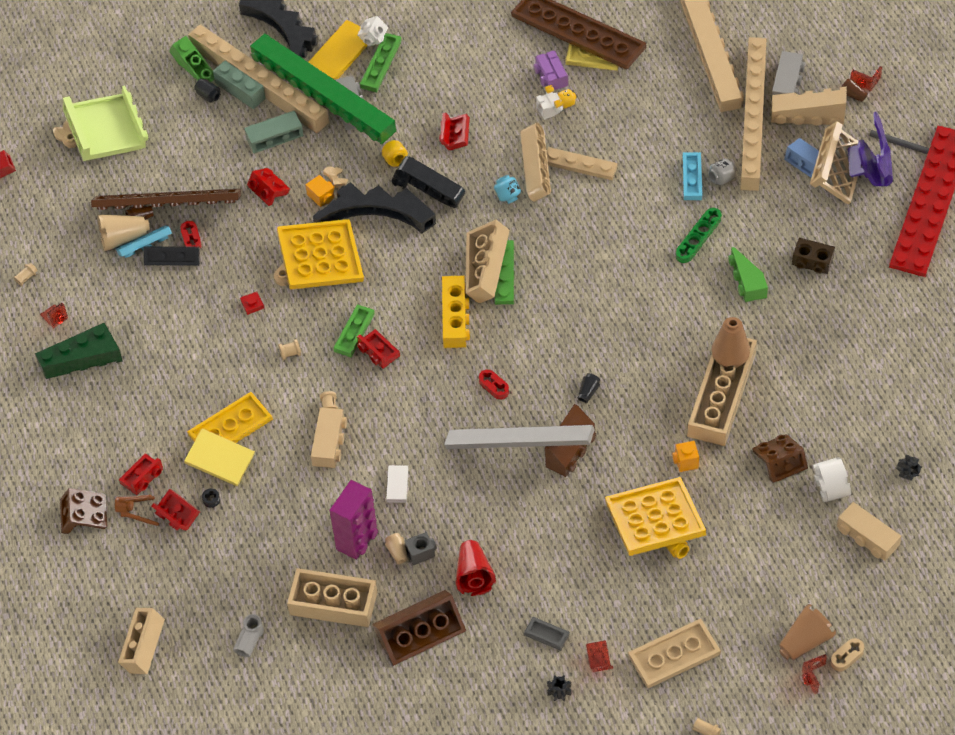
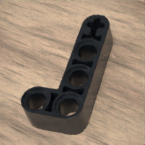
M409 156L403 158L391 180L395 187L400 186L403 187L402 189H405L410 184L452 208H456L465 195V189L462 186Z

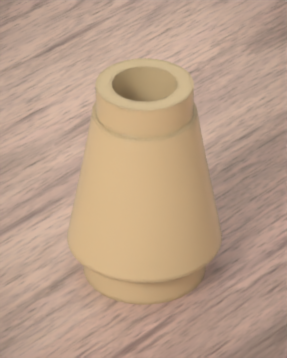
M400 533L386 537L385 546L396 563L407 562L404 537Z

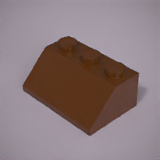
M576 404L573 405L560 426L593 425L595 429V423ZM595 430L593 433L591 443H593V441L596 438L597 433H595ZM587 445L545 446V467L566 477L569 472L575 470L578 458H582L585 455Z

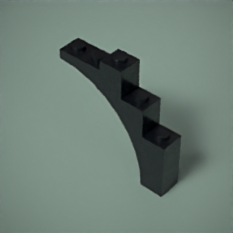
M240 0V15L256 18L275 28L283 36L289 49L301 58H306L307 51L312 52L314 46L318 45V35H316L315 28L302 26L299 12L286 11L287 5L284 4V0Z
M351 182L342 186L336 192V200H333L328 206L313 215L314 223L337 221L363 215L386 216L400 220L414 227L422 234L436 224L435 213L407 188L398 192L392 198L379 185L370 189L364 195Z

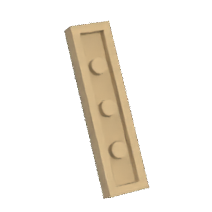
M551 147L547 149L548 166L613 180L618 167V163Z

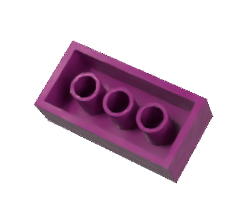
M350 480L329 511L336 550L357 560L360 555H364L369 541L376 538L378 529L372 489Z

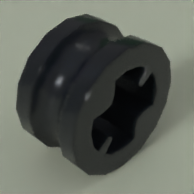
M209 488L203 492L202 500L204 505L213 508L220 503L219 492L216 489ZM210 495H214V498H212V501H208V498H210Z

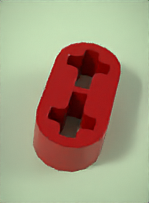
M193 221L183 222L180 230L184 245L192 246L190 240L194 239V246H200L201 249L202 244L197 225ZM187 228L191 229V234H188Z
M486 369L479 373V384L494 398L502 400L508 397L509 385L494 371ZM484 377H491V382L488 379L484 381ZM497 387H498L499 389H503V388H504V392H502V391L497 392Z

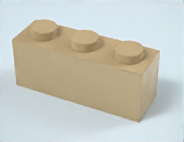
M320 407L311 452L312 466L336 468L337 461L340 462L341 450H339V446L344 443V433H342V430L347 427V417H344L343 409Z
M854 502L838 517L837 527L839 531L844 535L852 537L859 546L869 549L876 558L886 561L900 546L902 537L900 534Z
M153 608L135 609L118 661L131 674H148L165 621Z

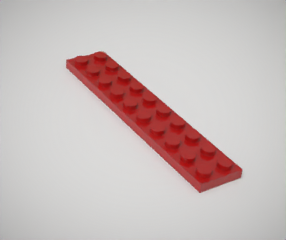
M939 125L936 128L889 268L926 277L955 191V129Z

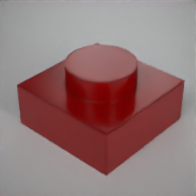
M257 291L240 297L247 315L265 309Z

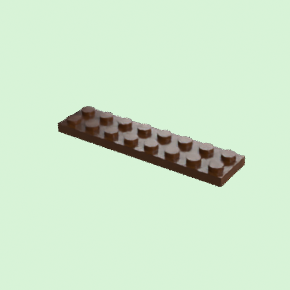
M521 0L511 11V17L625 70H628L647 48L646 42L554 0Z
M241 188L101 195L95 196L91 200V207H97V210H107L110 206H115V209H125L129 205H133V208H144L147 204H151V207H162L167 203H170V206H181L182 203L188 202V205H199L200 202L205 201L206 204H217L219 201H225L226 204L236 203L242 193Z

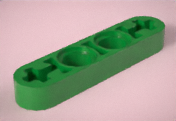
M718 208L707 209L676 249V259L678 262H690L719 225L722 213ZM716 215V217H713V218L711 219V223H710V222H709V221H710V216ZM707 227L708 231L701 232L699 231V228ZM695 239L699 241V243L696 245H692L689 243V241Z

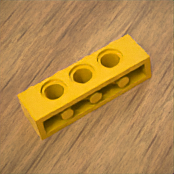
M465 275L442 276L444 348L466 347V341H470V329H466V325H470L469 314H466V310L469 309V298L465 297Z

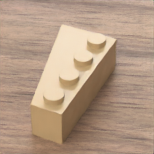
M846 86L840 87V90L831 91V88L824 89V92L813 93L812 90L806 91L801 95H797L796 92L772 95L771 123L813 124L819 126L832 125L838 121L844 125Z
M498 220L491 221L467 232L466 294L477 303H483L495 297L510 231Z

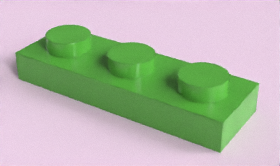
M356 305L334 346V352L348 357L353 356L358 344L357 336L359 334L364 335L375 315L373 309Z

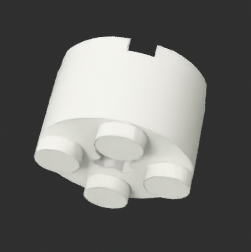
M840 457L813 465L814 478L817 486L821 488L820 494L823 502L851 495L850 484L846 478L848 476Z

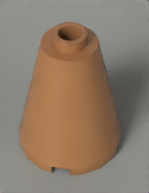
M730 317L723 322L712 344V356L718 364L724 367H729V365L738 367L748 360L750 345L741 320L736 317Z
M810 604L804 607L779 644L781 648L779 652L786 660L789 658L795 660L836 635L835 630L833 632L830 630L832 624L816 608L812 611L810 609L812 605Z

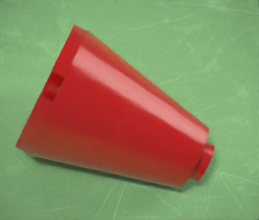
M467 540L460 545L455 582L457 590L464 595V592L471 593V596L484 595L492 590L494 583L496 584L495 573L480 544L475 540Z

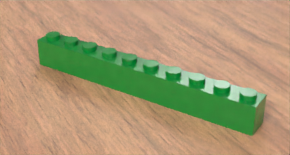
M264 33L250 45L251 57L254 61L260 62L269 71L272 70L281 79L287 80L294 88L300 89L306 96L315 99L319 105H324L333 114L340 116L346 123L352 124L358 131L367 134L371 140L377 141L382 145L396 132V123L393 118Z

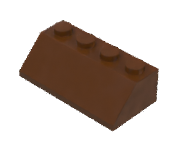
M446 590L372 624L378 640L393 666L466 632L454 598Z

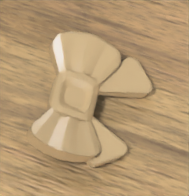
M329 166L323 170V174L328 176L334 187L345 186L348 182V179L338 178L337 175L343 171L341 168Z

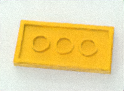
M346 20L312 57L309 63L334 80L339 79L368 46L358 36L361 29L360 26Z
M249 392L188 430L187 434L195 442L201 429H205L237 443L272 421L273 417L255 395Z

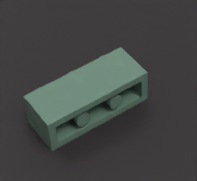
M227 61L222 62L213 70L215 84L252 109H255L266 99L262 84Z
M295 110L244 128L246 139L253 154L304 136L302 124Z

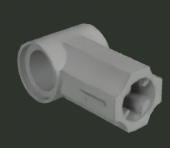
M250 614L243 620V629L233 648V651L238 655L250 657L259 637L262 636L264 628L259 616ZM252 625H258L256 628L250 629Z

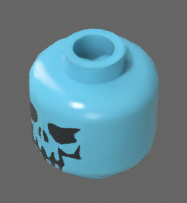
M506 175L496 180L494 190L500 201H507L509 204L518 199L517 196L521 193V189L514 177Z

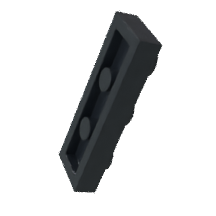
M144 246V265L199 266L200 246Z

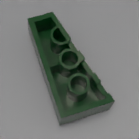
M105 322L35 353L38 365L46 379L70 374L77 370L83 371L88 370L90 367H101L107 365V363L123 361L120 349Z

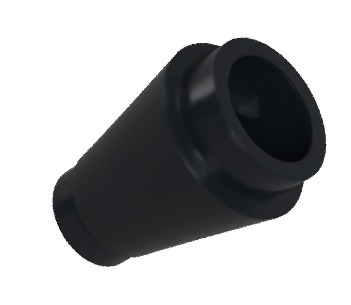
M587 373L582 379L577 399L588 403L600 387V378L594 374Z

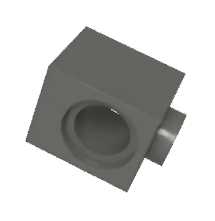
M427 532L404 540L406 552L413 565L435 557L437 546L434 539L429 538Z

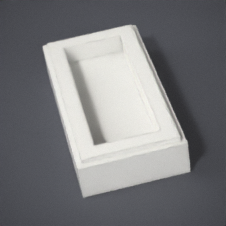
M389 465L387 503H407L408 466Z

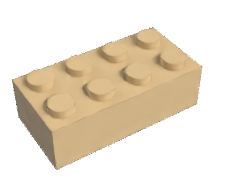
M297 568L287 603L289 614L298 617L369 627L377 596L376 580Z

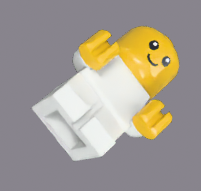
M552 85L545 87L546 95L536 97L537 109L545 120L557 115L563 109L575 105L576 94L570 89L560 91L558 94L553 93L554 88Z

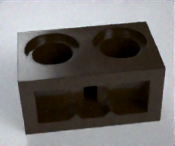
M799 237L793 253L792 265L799 269L813 270L818 274H828L834 258L835 246Z

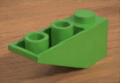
M187 36L172 44L169 50L170 54L197 81L199 79H207L210 82L214 81L212 68Z
M731 247V255L728 256L730 266L734 267V280L739 282V295L744 297L745 302L767 298L768 286L763 272L735 247Z

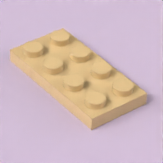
M701 618L628 652V657L647 689L721 655V650Z

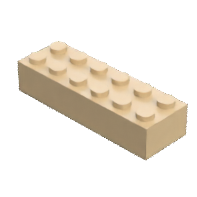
M747 338L750 345V355L748 360L738 367H735V365L724 367L718 364L711 355L688 423L687 437L726 446L756 355L757 340Z

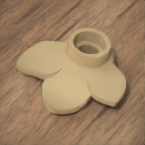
M67 120L64 122L63 127H54L53 134L57 140L62 141L68 148L77 146Z

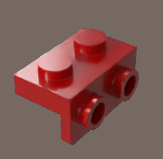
M447 113L442 114V121L440 122L441 135L439 139L447 150L468 146L470 117L467 113L450 118Z
M269 168L252 171L247 186L268 206L273 204L275 197L284 196L290 192V188L284 181L278 178Z
M376 329L365 337L361 334L357 336L359 350L362 353L368 354L371 361L375 365L378 364L382 369L400 356V351Z
M145 453L119 479V483L137 496L141 491L146 490L154 478L160 476L163 470L161 460L159 458L154 460Z
M171 489L167 491L158 505L153 503L151 506L156 510L155 514L163 520L165 518L170 521L169 525L177 531L179 529L187 531L200 513L198 509Z

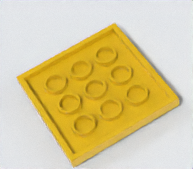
M350 219L277 227V235L290 290L363 282L364 276Z
M681 477L605 497V503L629 556L706 536V529Z

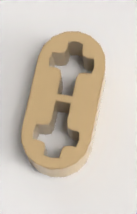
M856 638L848 640L833 653L831 657L832 668L836 671L848 669L863 655L864 643ZM851 646L859 647L858 651L854 650L851 653H849L851 651ZM843 657H846L844 664L841 662L839 664L836 663L837 658L841 660Z

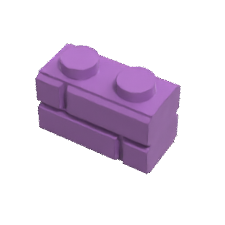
M554 50L535 57L536 64H534V70L536 74H540V82L543 87L552 85L554 90L568 86V75Z

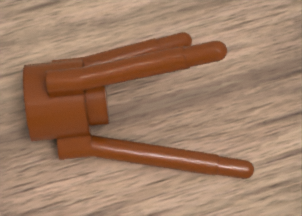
M154 496L116 497L115 512H121V517H128L159 526L158 522L128 513L133 510L134 502L154 500Z

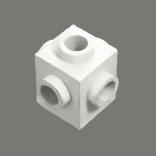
M378 16L366 19L361 24L358 36L368 46L378 45L384 40L388 27Z

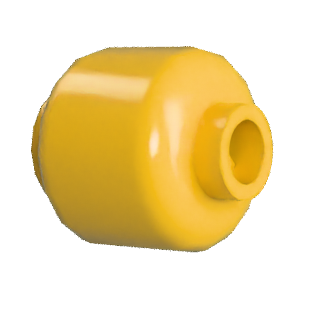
M391 140L382 148L383 158L392 167H398L403 158L408 156L406 148L398 140Z

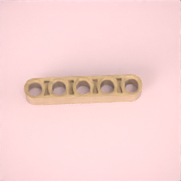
M537 122L521 130L520 133L526 191L528 197L533 202L551 193L545 133L542 126Z

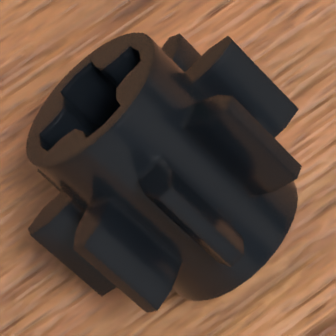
M909 455L899 459L896 467L900 472L899 477L912 481L913 477L919 476L922 468L918 464L919 459Z
M554 675L552 682L547 681V687L549 688L547 695H552L554 701L557 699L565 701L566 695L572 694L570 689L572 687L571 681H566L565 675L562 677Z

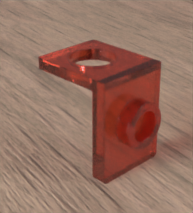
M880 66L873 77L853 69L850 80L853 79L861 88L872 91L881 78L883 67Z
M63 303L57 306L54 304L40 314L53 329L68 319Z
M606 640L586 644L591 672L614 669L610 663Z
M826 654L803 662L802 678L806 686L810 685L814 695L818 693L820 684L812 670L826 665Z

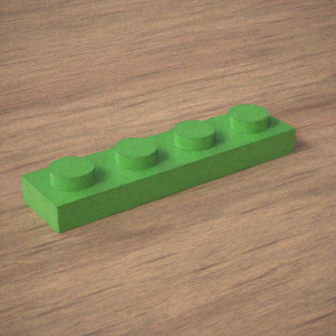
M385 33L384 40L379 44L362 78L360 89L377 93L402 42L401 36Z
M507 240L495 292V305L514 304V240Z

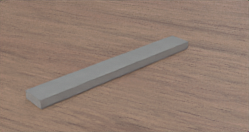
M593 425L449 430L444 446L446 449L590 445L595 429Z

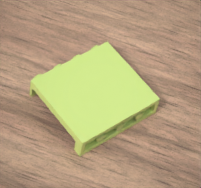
M122 86V94L72 103L70 96L63 98V112L83 161L146 148V141H148L147 131L143 130L141 117L138 118L137 107L132 104L131 93L127 92L125 86Z

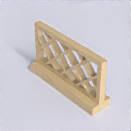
M838 121L825 129L810 185L815 188L820 185L844 203L849 204L852 201L858 176L850 177L851 181H847L845 173L849 174V160L843 148L847 147L848 149L851 146L858 145V141L844 132L842 124ZM839 136L843 138L844 145L841 144ZM837 149L841 155L840 159L837 158V155L835 153V150ZM841 161L844 162V165H845V167H846L847 170H844V171H843V169H842V167H841V165H840V162H841ZM833 163L835 164V167L838 171L836 173H834L831 167ZM837 175L840 176L843 184L839 185L836 178ZM829 177L831 178L834 186H831L827 183V179ZM841 187L845 188L847 196L843 194Z

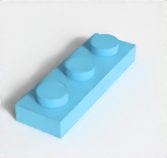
M683 152L684 200H702L701 152Z
M165 225L116 248L119 256L130 257L135 254L137 249L141 248L144 250V246H152V242L157 240L161 242L168 239L167 235L172 234L169 226Z

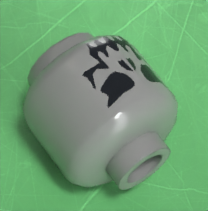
M721 159L711 164L708 171L709 178L713 183L723 185L735 178L736 166L728 159Z

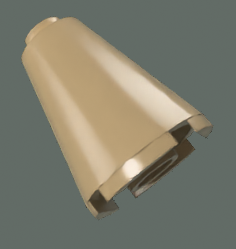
M98 215V225L104 251L112 250L145 236L147 231L150 230L148 220H144L142 216Z

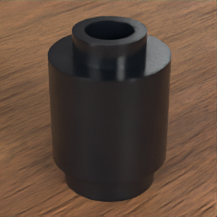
M199 79L194 86L196 93L210 103L220 98V88L207 79Z

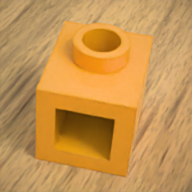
M321 175L305 184L307 195L320 207L330 204L335 198L333 184L330 181L327 182Z
M695 441L675 444V452L672 453L674 464L678 465L679 472L699 469V454Z

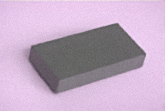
M536 617L531 618L524 631V636L560 651L570 635L569 631Z

